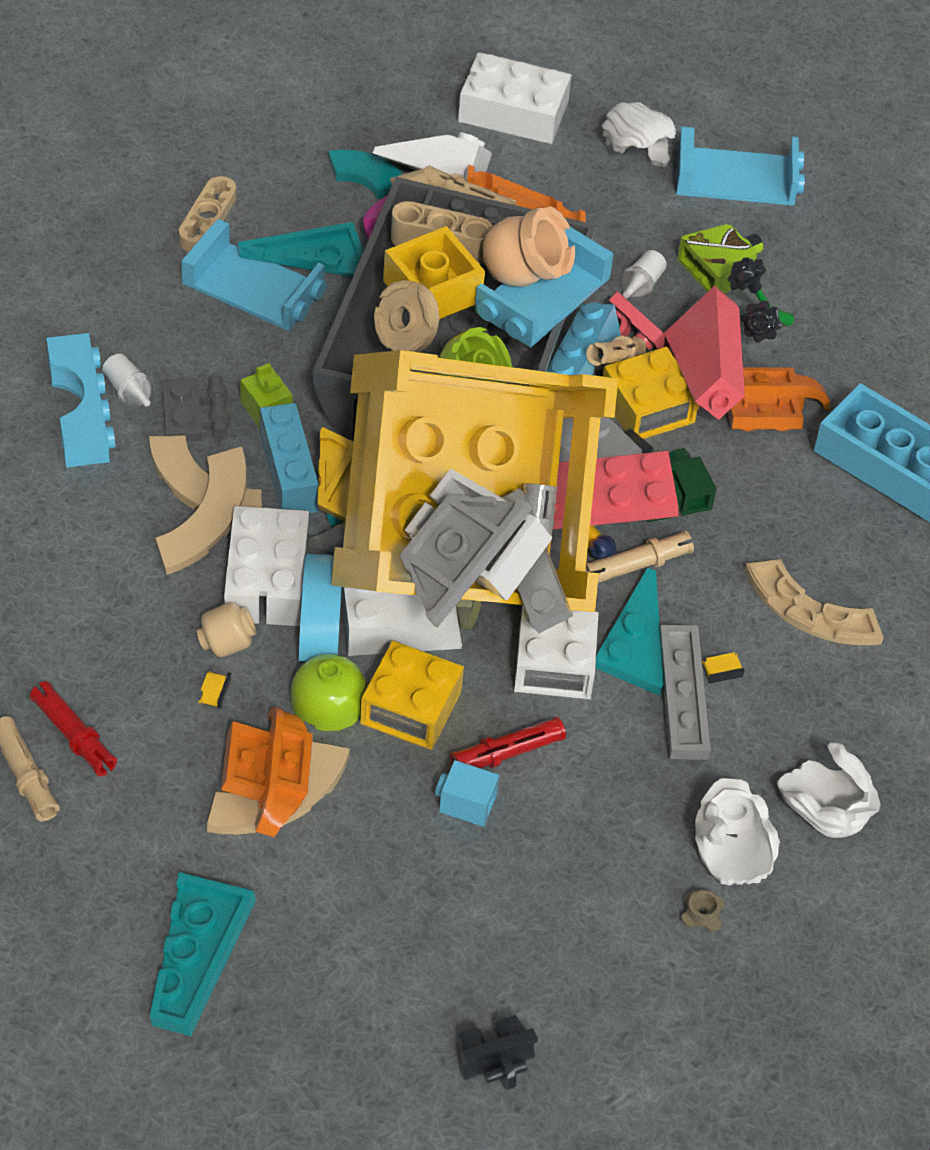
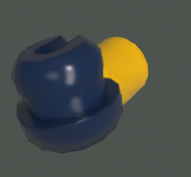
M594 525L590 526L588 548L591 550L592 555L596 559L615 555L617 546L614 539L608 535H602Z

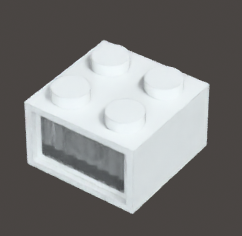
M522 605L514 692L591 699L595 676L599 612L571 610L573 613L572 617L539 634L532 627L526 608Z

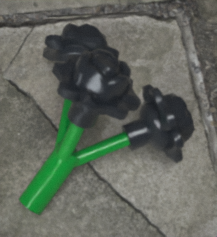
M744 257L741 261L733 263L731 275L727 278L731 290L739 288L740 290H745L748 288L750 293H755L760 301L758 304H748L746 307L747 313L740 315V322L744 324V335L748 337L753 336L754 341L757 343L764 339H775L777 336L776 330L781 329L783 325L791 326L794 322V315L779 310L778 307H772L762 292V284L759 280L761 279L760 276L766 272L762 259L754 261L749 257Z

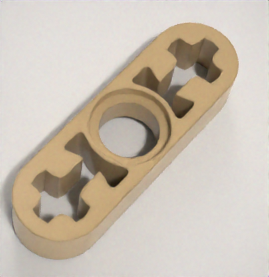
M218 176L207 182L179 227V244L184 250L189 252L217 219L225 220L236 201V184L232 179ZM221 193L218 200H216V194ZM205 211L214 212L216 216L212 218H203L199 214ZM197 227L200 228V235H195Z

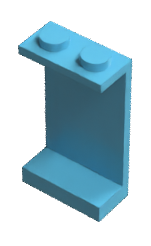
M681 127L677 149L676 195L795 205L796 195L803 193L805 175L799 174L804 164V151H799V137H792L789 154L784 156L694 147V128Z
M220 219L214 222L181 261L182 284L288 331L297 321L302 322L305 319L309 306L315 299L320 300L327 287V282L324 281L325 265L318 263L306 277L278 264L240 258L237 252L238 247L230 243L229 223Z
M570 227V229L565 230L568 238L569 247L575 245V260L568 274L561 275L553 280L541 278L527 287H508L505 284H501L494 291L480 283L476 288L474 312L484 320L493 323L507 332L512 338L518 339L531 348L610 279L614 253Z

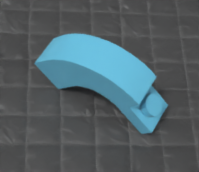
M305 555L299 661H308L310 658L320 654L338 655L342 587L331 586L334 555Z

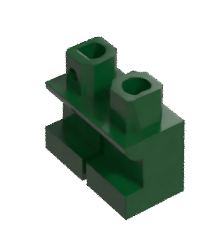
M685 448L673 450L669 453L678 502V515L679 511L681 516L712 510L717 488L701 457L692 458ZM668 518L650 519L647 520V523Z

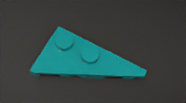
M353 222L241 241L238 242L237 252L240 258L313 270L320 263L325 265V273L353 277L364 249Z
M647 567L596 655L595 668L660 696L663 689V669L656 571Z

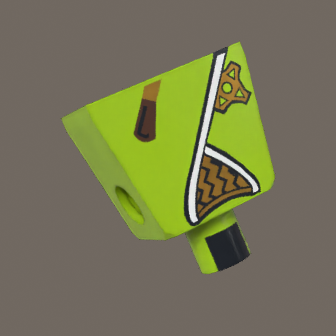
M725 224L682 236L677 260L707 292L713 286H716L725 294L731 290L727 278L731 275L733 263L741 261L744 257H749L755 261L757 254L763 251V242L756 233L743 238L732 225Z

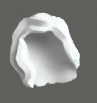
M623 102L617 104L606 115L607 120L602 124L604 129L602 136L606 137V146L613 145L614 151L624 153L625 149L630 146L637 148L648 147V156L653 165L663 166L664 168L668 164L670 157L668 155L667 137L674 138L676 135V128L670 117L653 111L642 103Z
M835 742L830 743L828 749L832 754L833 760L842 770H830L816 761L808 760L799 769H794L791 773H786L780 777L777 785L785 803L807 820L816 830L830 838H842L860 832L870 817L879 811L880 801L878 793L872 784L871 776L856 756L847 752L843 744Z
M719 779L701 800V807L695 820V840L698 845L701 861L713 878L717 879L721 884L731 885L736 883L737 885H742L745 882L750 885L752 882L760 883L761 879H766L767 875L772 873L773 863L778 857L780 843L777 830L769 820L768 807L761 796L752 795L747 782L740 779ZM726 834H737L738 837L735 838Z

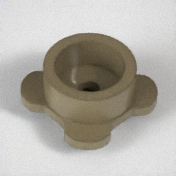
M707 890L687 893L684 899L687 909L682 914V923L689 928L700 926L705 927L710 932L718 931L722 924L719 914L725 905L723 899ZM704 909L707 913L702 914L699 912V910Z

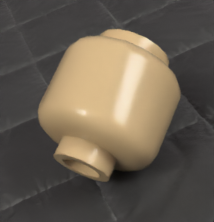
M229 602L204 612L201 617L202 627L196 630L202 648L205 651L211 649L220 658L249 648L252 644V636L257 634L248 608L246 606L241 608L234 602Z

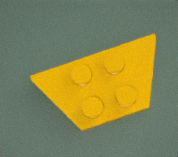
M322 427L320 430L318 508L346 522L354 442Z

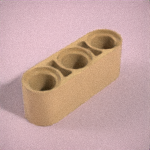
M405 201L396 204L392 210L391 240L397 246L447 226L479 264H483V241L492 225L488 220L481 217Z

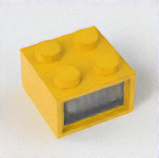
M667 347L604 366L603 377L618 379L615 417L624 431L631 428L641 438L645 439L695 423L698 403L695 402L676 359Z
M392 640L362 696L360 724L432 750L461 694L464 666Z

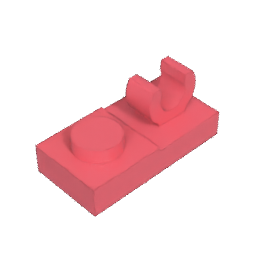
M618 291L609 299L612 304H615L618 322H621L619 327L621 336H628L631 331V325H633L638 331L634 337L643 339L647 350L650 351L653 347L657 350L664 347L671 348L665 334Z

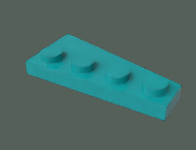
M179 872L177 880L178 891L176 901H173L170 914L172 921L169 935L165 938L163 948L164 960L162 969L159 970L150 1020L154 1027L191 1036L252 911L256 897L252 890Z

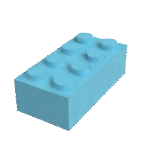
M860 383L821 422L814 452L930 522V424Z

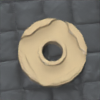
M404 280L389 285L379 297L382 298L379 307L375 308L374 322L377 335L381 343L393 351L403 350L419 353L431 344L437 333L439 324L438 304L432 292L421 283ZM407 308L410 313V321L405 327L402 322V314Z

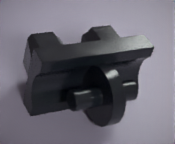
M513 1015L496 1023L495 1032L498 1039L487 1043L480 1028H472L461 1032L459 1035L461 1053L459 1070L463 1079L467 1080L484 1074L487 1083L500 1080L505 1090L516 1088V1074L527 1071L526 1060L535 1058L534 1043L538 1042V1037L534 1028L526 1030L518 1017Z

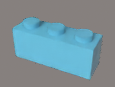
M296 403L260 408V437L279 508L309 511V513L318 512L319 484Z

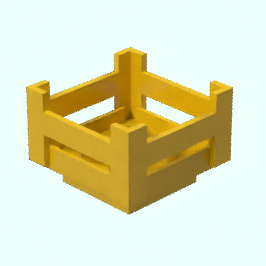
M403 350L354 355L350 393L358 394L351 474L343 548L335 547L331 586L417 595L414 589L415 583L411 582V575L406 570L400 557L402 551L412 540L405 529L425 502L431 505L434 510L438 508V505L430 495L450 468L501 498L519 488L524 492V483L556 487L563 419H573L559 569L555 570L571 610L595 612L599 573L585 572L600 419L614 418L618 379L586 374L566 375L437 358L438 355ZM410 369H412V370H420V371H427V372H435V373H443V374H451V375H459V376H466V377L490 379V380H497V381H505V382L529 384V386L506 384V383L483 381V380H475V379H467V378L444 376V375H436V374H428V373H421V372H413V371H410ZM550 541L549 546H548L549 555H550L551 541ZM476 582L471 585L461 598L465 600L524 605L518 587L506 601Z

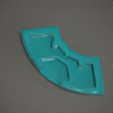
M356 150L328 151V160L336 181H350L362 184L370 189L377 199L388 196L392 187L391 178L403 175L393 164L370 153Z

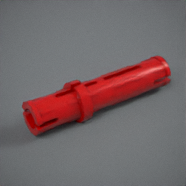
M48 681L39 683L40 687L45 691L44 695L35 686L30 692V699L69 741L71 751L77 756H82L97 776L102 777L108 774L102 767L103 763L112 771L117 764V758L99 741L98 732L93 727H87Z
M556 716L550 720L522 728L495 739L492 737L483 738L478 745L450 753V763L452 766L455 760L477 768L486 766L495 768L500 766L503 760L557 741H563L566 739V731L561 719ZM534 736H538V737H536V738H533V739H530V740L521 742V743H519V744H514V743L520 742V741H522V740H525V739H528V738H531V737H534ZM491 751H494V752H492V753H490V754H487V755H484V756H481V757H477V756H479V755H483V754L489 753V752H491Z

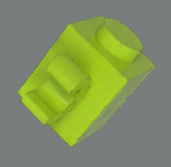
M270 363L257 367L256 374L240 380V402L259 428L260 408L293 403L292 393L271 367Z

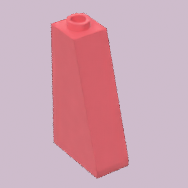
M713 286L664 334L695 402L719 420L745 396L739 307L721 290Z

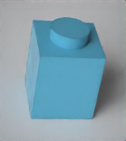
M454 760L449 774L442 773L437 784L435 796L441 797L439 812L484 827L497 797L500 775Z

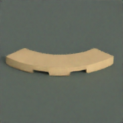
M149 436L150 455L159 478L163 479L170 487L175 497L193 510H196L206 494L209 474L202 470L192 458L187 447L186 436ZM247 489L241 506L262 508L261 489Z
M242 446L207 456L209 483L200 506L182 525L167 534L155 538L166 574L182 570L209 553V549L222 537H226L232 529L234 506L242 505L247 491V468Z
M782 559L746 563L744 570L755 592L774 613L794 627L813 636L837 643L851 645L882 644L884 637L873 608H847L831 603L821 604L807 596L805 594L806 590L790 576Z
M312 742L308 793L296 813L290 816L285 824L311 811V807L333 790L346 768L350 748ZM216 792L207 822V832L217 834L256 833V825L262 808H258L259 801L232 793Z

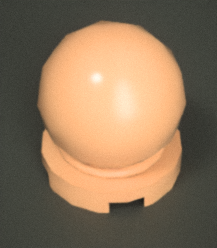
M553 207L536 208L526 213L525 216L507 217L493 225L483 241V262L491 276L508 287H527L541 278L546 280L557 279L571 271L575 260V245L569 247L568 238L565 233L566 229H570L569 224L563 215Z

